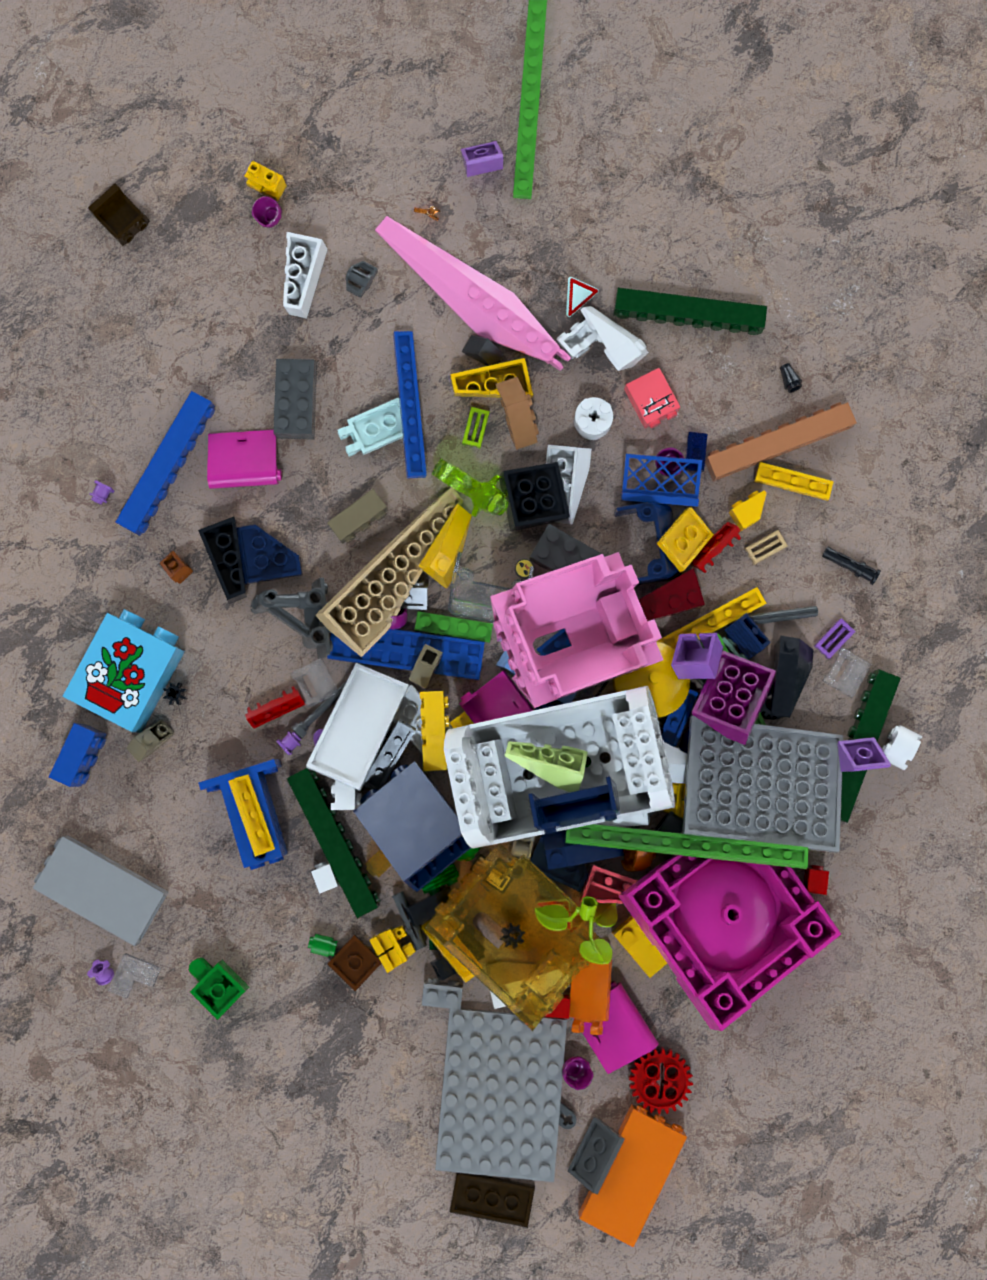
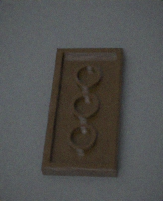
M457 1172L450 1213L528 1228L535 1185L491 1176Z

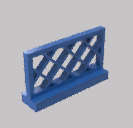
M626 454L621 500L698 507L702 460ZM630 458L638 459L642 464L634 472L629 467ZM651 460H657L661 465L654 473L646 466ZM670 462H676L680 468L671 475L665 466ZM690 463L697 464V472L690 477L684 468ZM645 467L650 476L641 482L636 473ZM661 469H664L670 477L660 483L654 475ZM683 470L688 479L679 485L674 476ZM634 475L640 484L634 489L627 488V480ZM653 477L659 486L654 490H648L644 484ZM672 479L678 487L672 492H667L663 485ZM690 480L695 485L694 494L686 493L682 488Z

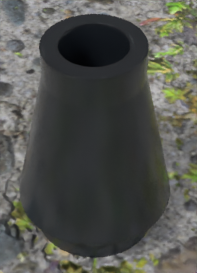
M786 363L779 368L785 390L792 393L802 387V379L794 371L790 363Z

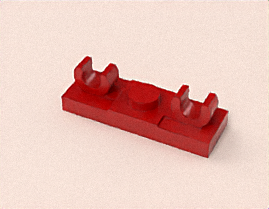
M727 522L712 536L690 565L706 573L707 571L704 566L706 564L713 566L714 563L711 560L713 557L720 554L727 545L733 547L734 545L731 542L733 538L741 539L738 534L741 531L740 528L735 524Z
M293 686L291 687L292 693L286 694L285 691H282L283 697L271 700L262 706L260 703H256L257 709L253 711L248 707V713L245 714L246 720L255 729L306 705L299 691Z

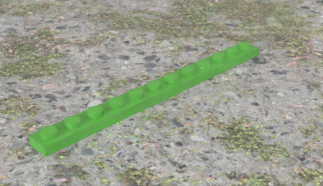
M529 0L513 198H532L547 0Z
M596 824L567 829L565 843L801 869H807L808 847Z

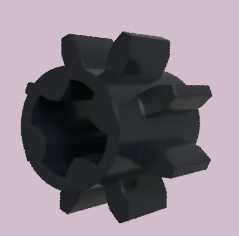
M170 682V687L163 689L166 691V696L163 699H169V705H173L175 701L177 705H181V700L188 699L185 696V692L188 689H182V683H178L175 686L174 683ZM174 690L179 691L176 697H172V694L175 693Z
M509 923L508 929L503 928L501 930L504 935L500 940L505 942V947L512 945L513 949H516L518 947L517 943H524L522 935L525 932L521 931L520 925L513 926L512 923Z

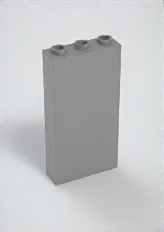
M71 836L60 837L54 845L55 850L53 854L49 855L44 862V870L36 876L33 889L131 945L136 946L140 944L169 892Z

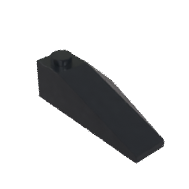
M780 636L775 644L773 670L776 673L772 683L770 715L791 717L813 668L814 650L800 638Z

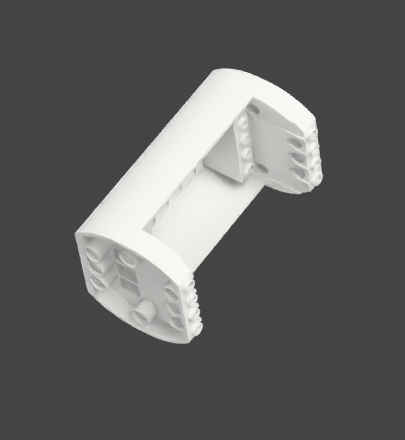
M648 686L449 729L445 734L444 754L460 831L471 848L545 834L544 831L534 827L528 794L533 793L536 797L542 799L570 793L555 787L535 774L532 779H526L524 777L526 769L505 757L508 741L532 743L535 747H544V744H548L552 748L561 749L562 746H570L587 751V756L591 758L592 763L589 767H585L584 777L579 790L607 785L606 777L610 776L617 785L621 814L617 816V819L675 807L670 770L655 704ZM607 752L610 754L611 760L609 763L601 762V753ZM600 819L596 821L562 827L556 830L562 831L606 821L605 819Z

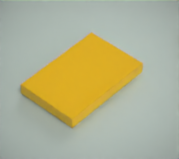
M690 506L683 511L660 538L657 545L675 567L682 572L714 534Z

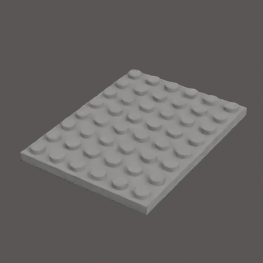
M691 716L682 834L808 847L810 850L839 852L842 772L837 744L838 741H843V735L755 724L746 745L726 738L697 717Z
M462 1008L461 1010H449L435 1170L554 1182L567 1019Z

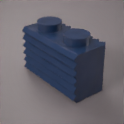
M745 613L724 630L727 633V638L736 644L739 648V653H742L748 660L770 644L768 638L758 628L756 623L753 622L748 613Z

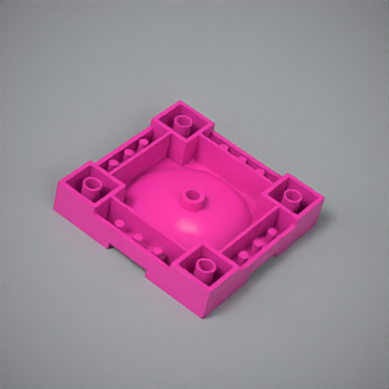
M673 855L618 895L650 943L656 946L677 977V982L709 1028L717 1031H723L750 1009L752 1003L808 958H813L841 935L819 901H814L791 867ZM729 910H730V911L732 912V914H733V917H732L731 920L728 918V911H729Z

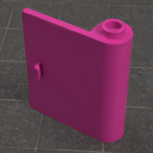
M273 430L208 434L207 481L209 489L278 485L279 481L282 480V471L278 469L276 464L277 438Z
M505 670L473 694L468 692L460 698L462 702L459 703L474 724L534 711Z
M611 982L609 1021H603V1034L591 1035L590 1028L592 1023L584 1022L583 1033L607 1074L651 1052L659 1045L621 982Z

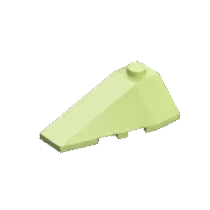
M508 741L505 757L555 787L567 792L579 791L584 777L588 752L570 746H562L561 749L552 748L548 744H544V747H535L532 743Z

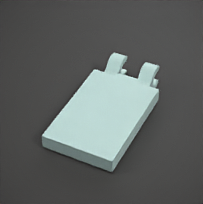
M399 397L348 419V426L337 430L341 440L351 436L354 442L345 447L349 457L359 451L363 455L403 438Z

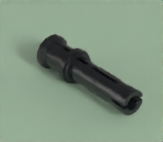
M827 546L822 555L823 558L854 573L855 577H862L870 581L871 585L876 582L881 572L880 569L875 570L866 565L864 561H855Z

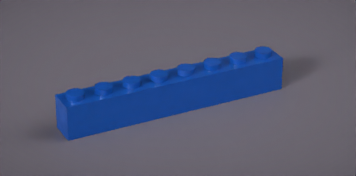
M193 391L190 392L115 521L117 524L138 536L145 533L151 516L154 517L158 511V504L161 500L165 499L169 485L175 482L177 471L186 463L188 452L194 449L196 445L195 440L198 435L204 432L206 421L215 412V406L210 400Z

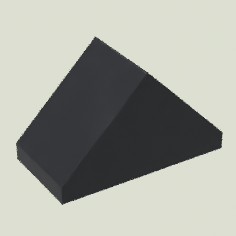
M471 335L462 350L463 353L486 366L499 364L504 355L488 338Z

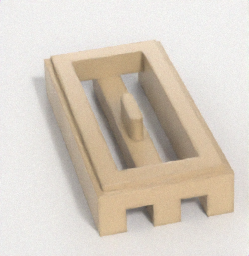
M779 530L746 547L745 551L749 554L748 556L751 558L753 565L786 548L788 545ZM777 535L778 539L752 552L751 549ZM781 542V546L756 559V555Z

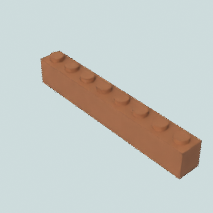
M836 403L830 406L831 409L824 411V409L818 410L809 418L806 416L800 417L795 420L796 423L791 425L784 423L778 426V430L773 432L769 429L762 432L760 437L754 438V436L744 439L742 444L737 445L733 443L728 445L724 451L719 452V450L710 452L705 463L712 480H719L755 466L760 462L768 461L852 428L857 422L849 403Z

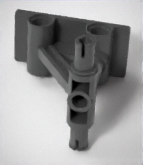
M324 578L314 581L311 584L312 589L307 592L278 595L275 590L271 589L256 595L250 606L252 607L250 609L252 613L261 614L266 611L303 636L302 643L306 648L317 649L318 659L330 655L333 649L332 641L329 640L330 631L315 616L328 603L325 596L328 592V586L326 582L324 583ZM297 607L304 611V623L283 608Z

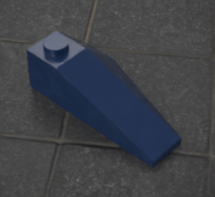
M567 830L542 834L548 870L625 856L624 849L565 843Z

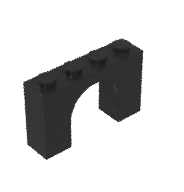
M450 886L405 908L413 926H418L438 915L448 917L457 928V939L476 962L484 959L482 955L484 950L481 944L476 942L474 938L475 931L471 924L468 925L465 919L467 917L466 912L462 906L459 907L457 893ZM443 955L430 962L438 980L443 981L457 973Z

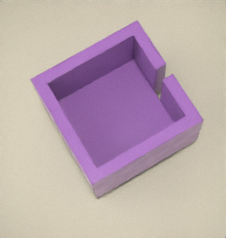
M717 633L699 634L704 648L696 634H679L671 663L678 679H716L723 650Z

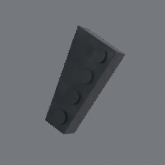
M233 516L199 529V534L228 604L246 598L235 517Z

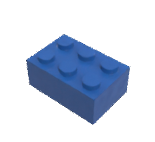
M74 723L50 772L49 778L69 787H79L85 784L89 778L88 772L91 766L93 767L97 762L98 756L96 755L99 749H102L105 745L106 733L87 724Z

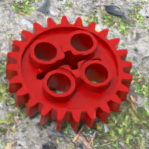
M661 1047L660 1052H657L655 1048L652 1054L647 1053L646 1057L641 1056L640 1062L634 1060L636 1068H630V1071L634 1074L628 1076L629 1080L634 1081L629 1084L630 1089H635L632 1091V1096H638L636 1098L637 1103L643 1101L642 1108L645 1109L649 1106L650 1113L655 1108L659 1115L662 1109L665 1110L666 1114L669 1113V1108L676 1111L675 1105L678 1104L683 1107L681 1100L688 1101L685 1094L692 1093L688 1086L693 1085V1082L688 1080L693 1077L692 1073L687 1072L690 1066L684 1065L686 1062L684 1058L678 1060L680 1057L678 1052L672 1055V1049L665 1053L663 1047ZM664 1063L662 1077L665 1081L661 1082L662 1096L658 1098L660 1086L657 1080H660V1064ZM649 1066H656L655 1073H647ZM670 1067L676 1068V1072L673 1075H667L666 1072ZM648 1086L655 1087V1091L652 1094L645 1092ZM672 1087L675 1089L674 1093L670 1096L666 1095V1089Z

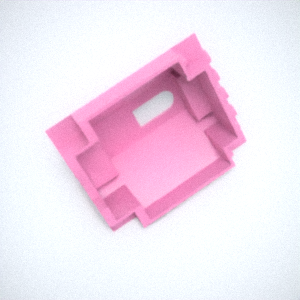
M619 552L606 557L601 554L516 583L512 589L490 596L494 618L493 626L496 631L497 642L500 641L503 651H507L509 667L516 674L512 677L513 681L534 708L663 661L656 643L662 636L655 620L647 622L634 590L639 581L632 565L624 566ZM565 629L571 644L570 647L545 656L538 655L533 647L535 639Z

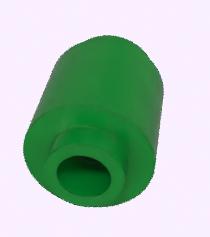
M315 934L314 937H310L308 948L311 949L310 953L334 957L338 941L332 937Z

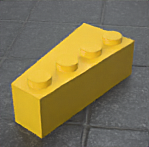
M525 358L450 374L454 396L501 398L496 384L518 377L525 394H529L531 399L533 397Z
M444 691L420 692L423 771L447 770L444 739L446 727H449V716H445V708H449L448 696H444Z

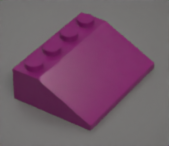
M722 650L716 679L706 680L691 714L726 738L746 745L772 686L776 671Z

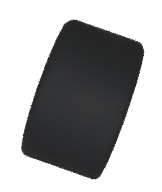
M670 811L660 821L654 831L681 834L683 831V819Z

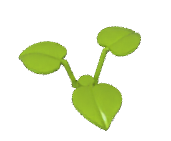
M586 896L582 899L581 906L576 907L571 917H569L568 911L559 905L535 907L534 912L538 921L544 927L553 931L565 930L568 925L567 922H571L579 913L582 920L589 921V941H584L580 944V955L585 960L603 965L611 962L612 948L610 944L600 938L593 940V923L596 922L600 927L614 926L618 920L616 903H598L595 898Z

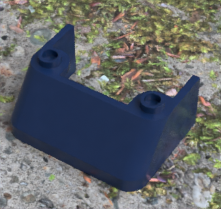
M641 503L617 507L614 512V517L637 513L638 518L643 522L654 521L657 542L674 523L672 509L666 504ZM658 546L660 559H654L648 564V576L637 578L639 581L637 585L672 580L679 577L682 572L675 567Z
M609 776L606 777L607 785L542 799H539L533 793L528 794L534 827L544 831L545 834L557 832L556 829L600 819H605V821L616 820L617 816L621 814L616 783Z

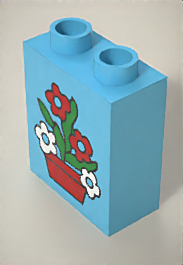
M124 609L120 617L109 613L106 614L62 697L131 732L141 733L185 651L175 646L179 636L159 626L154 635L140 629L145 619Z

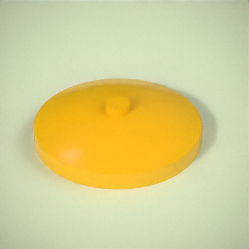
M656 642L663 661L614 678L613 687L616 693L648 686L655 704L657 717L662 718L676 711L684 703L689 692L690 679H678L671 663L675 649L667 644Z

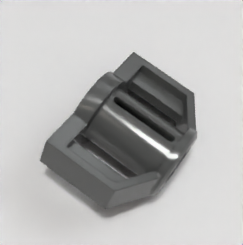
M364 261L352 265L345 277L346 290L362 298L364 293L370 288L374 277L378 273V268ZM362 268L370 274L367 275L357 269ZM350 280L361 286V289L349 284L348 281Z

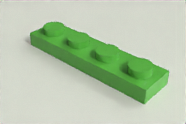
M419 611L415 624V631L490 643L493 628L492 623Z

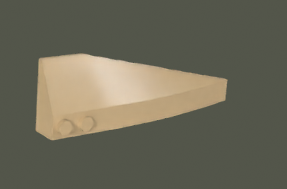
M453 487L446 490L315 615L330 632L360 657L389 630L393 621L391 616L398 615L404 600L407 599L411 588L416 584L423 572L418 566L455 508L456 500H458L457 504L462 505L464 500Z

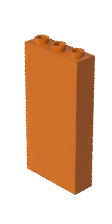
M631 1104L618 1130V1134L625 1138L599 1193L595 1194L589 1190L578 1212L580 1220L631 1247H634L687 1138L683 1131L684 1128L676 1123L671 1125L665 1122L666 1119L659 1114L653 1116L648 1113L649 1110L647 1108L644 1109L639 1104L637 1107Z

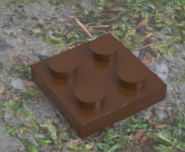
M356 935L327 963L354 991L382 964L379 957Z

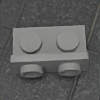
M418 579L400 609L427 610L429 583Z
M428 978V981L425 980L423 985L422 1006L461 1010L463 985L459 984L460 982L456 980H448V983L440 982L437 978Z

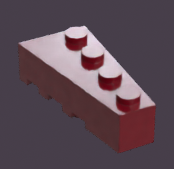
M694 568L639 599L647 622L697 609L705 605Z

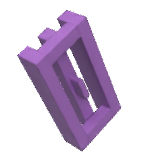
M841 618L814 647L821 654H824L827 659H830L855 631ZM840 625H842L843 627L832 637V639L824 647H822L821 645L826 641V639ZM847 629L849 632L828 653L826 650Z

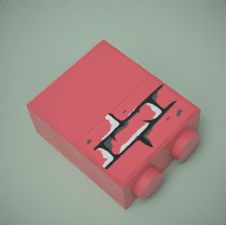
M660 368L625 385L624 391L644 428L649 426L654 428L661 424V420L665 418L670 420L678 415L677 412L680 409V405Z

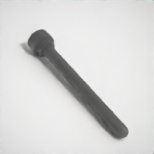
M347 680L303 722H296L291 727L301 738L307 734L308 727L340 697Z

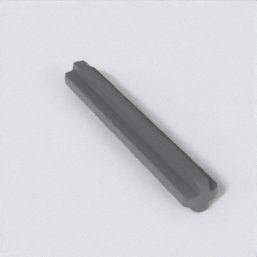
M817 606L751 614L749 616L757 625L818 616Z

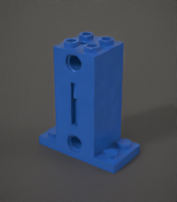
M272 759L198 783L200 790H207V793L221 790L243 867H250V870L265 866L266 861H269V864L284 860L283 856L288 854L265 777L266 774L278 772V768L282 767L280 759ZM249 774L275 847L274 850L266 852V856L261 854L255 857L230 788L229 780Z

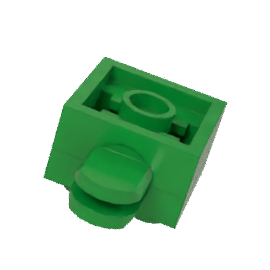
M202 957L195 959L189 965L188 970L190 974L198 981L190 993L217 1020L250 988L223 959L214 967Z

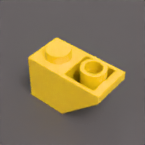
M757 490L748 495L749 499L745 502L740 500L732 505L733 509H731L729 514L741 531L760 520L766 497L765 490L760 493Z

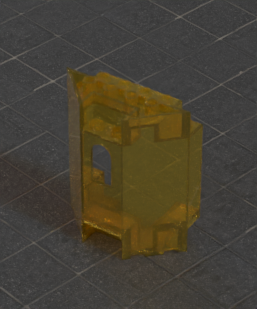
M499 843L483 861L479 859L472 866L474 870L470 874L466 873L459 881L461 883L458 889L454 887L448 893L449 899L445 903L442 901L434 909L436 913L425 929L533 1031L543 1017L552 1013L564 998L562 993L580 970L590 965L591 962L585 960L579 952L580 944L584 941H589V921L582 920L578 913L571 922H567L568 925L565 930L553 931L544 927L535 915V907L559 905L564 907L568 911L569 917H571L576 907L579 906L524 854L519 858L514 857ZM480 912L485 913L502 929H508L509 923H512L513 926L520 925L521 931L525 932L522 935L524 943H517L518 947L513 949L512 945L505 947V942H503L497 949L476 929L473 923L474 916ZM593 931V940L599 939L600 937Z

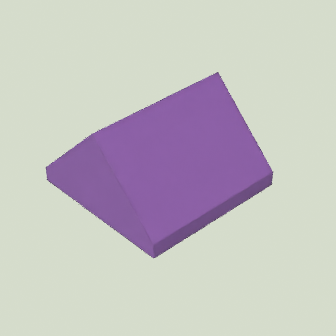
M497 141L461 149L467 177L503 169V153Z
M874 737L838 741L841 772H854L891 766V763Z

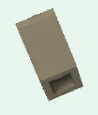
M425 644L409 680L427 688L443 656V652Z
M161 719L136 735L126 749L140 762L161 747L174 735V732Z

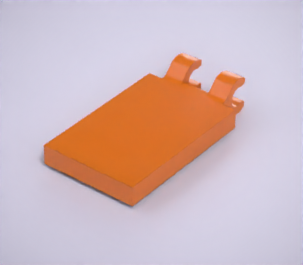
M583 957L572 958L569 1017L574 1018L572 1032L584 1033V1022L592 1023L590 1028L591 1035L603 1034V1021H609L612 960L610 963L602 965L589 962Z

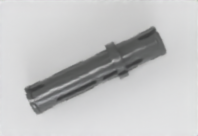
M402 891L392 896L407 928L406 933L410 935L416 951L427 946L420 931L421 926H413L418 937L416 938L410 925L411 921L407 918L401 905L403 904L404 908L409 906L404 892Z

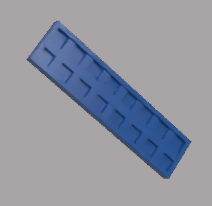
M389 629L360 657L331 632L330 640L332 641L333 649L330 655L327 656V659L413 671L424 645L427 644L443 652V656L434 674L480 680L485 642Z

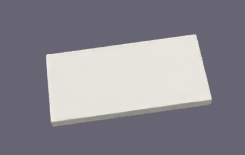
M356 663L306 764V768L361 790L409 685Z

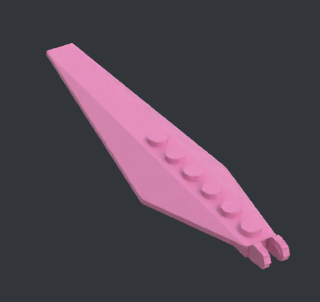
M388 216L375 229L389 246L479 337L488 338L494 343L545 361L547 364L550 363L559 371L562 370L563 365L554 358L556 354L565 361L571 359L564 350L560 349L559 345L510 290Z

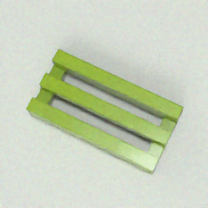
M471 407L462 442L463 445L475 446L481 449L490 411ZM474 412H476L478 414L471 441H469L468 436ZM484 414L485 416L479 440L477 443L475 442V438L477 435L481 415Z

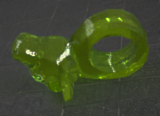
M442 458L435 465L432 475L472 500L474 507L471 515L473 517H477L480 510L499 516L506 511L509 503L506 495L496 487L500 479L498 475H495L489 482H479Z

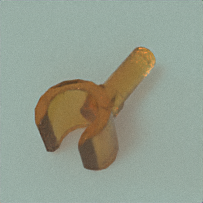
M430 206L428 209L414 207V212L428 215L435 221L439 220L434 214L441 211L436 207Z

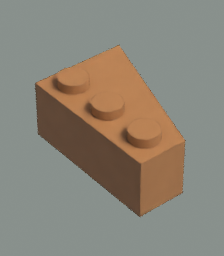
M518 377L497 383L496 388L502 398L501 405L504 407L505 419L516 450L538 443L536 435L539 434L536 423H533L536 417L533 409H530V406L533 405L529 394H525Z

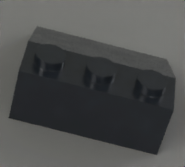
M558 462L506 470L499 475L510 531L532 528L570 517Z

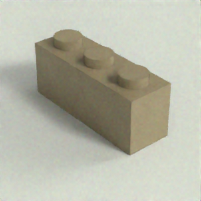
M372 489L327 522V524L342 544L345 542L349 543L356 538L355 535L358 532H364L371 527L370 523L377 519L379 521L385 517L388 509L374 489Z

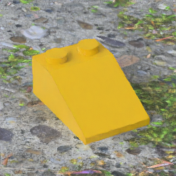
M632 915L612 932L649 978L667 964L656 946L650 943Z

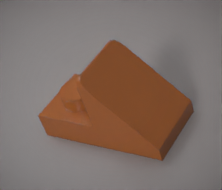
M174 551L159 563L175 583L181 584L193 572Z

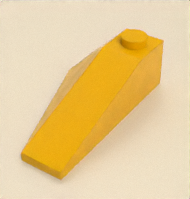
M456 504L418 566L444 588L449 587L457 574L472 517L459 504Z

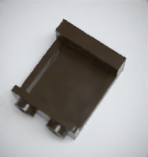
M116 183L88 207L91 214L122 246L130 243L139 231L146 229L150 222L147 216L133 204Z

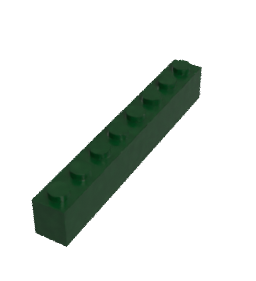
M618 287L613 315L620 319H628L630 317L636 318L638 321L654 320L659 324L670 322L676 326L686 324L692 325L694 328L710 327V329L715 331L726 329L732 333L742 331L748 332L750 335H758L765 329L767 306Z
M880 669L874 670L869 674L867 679L869 685L867 690H864L860 700L862 704L854 714V719L856 720L854 726L849 728L848 740L874 737L878 742L899 685L900 677ZM867 770L842 772L841 822L848 823Z
M305 768L286 778L356 918L358 919L380 906L379 902L381 900L377 892L372 891L370 887L372 882L368 874L362 872L361 867H363V864L358 856H354L352 852L354 846L350 839L346 840L343 834L345 832L344 826L341 821L337 822L334 816L337 813L335 810H331V804L329 805L326 800L328 795L324 787H319L317 773L309 768Z

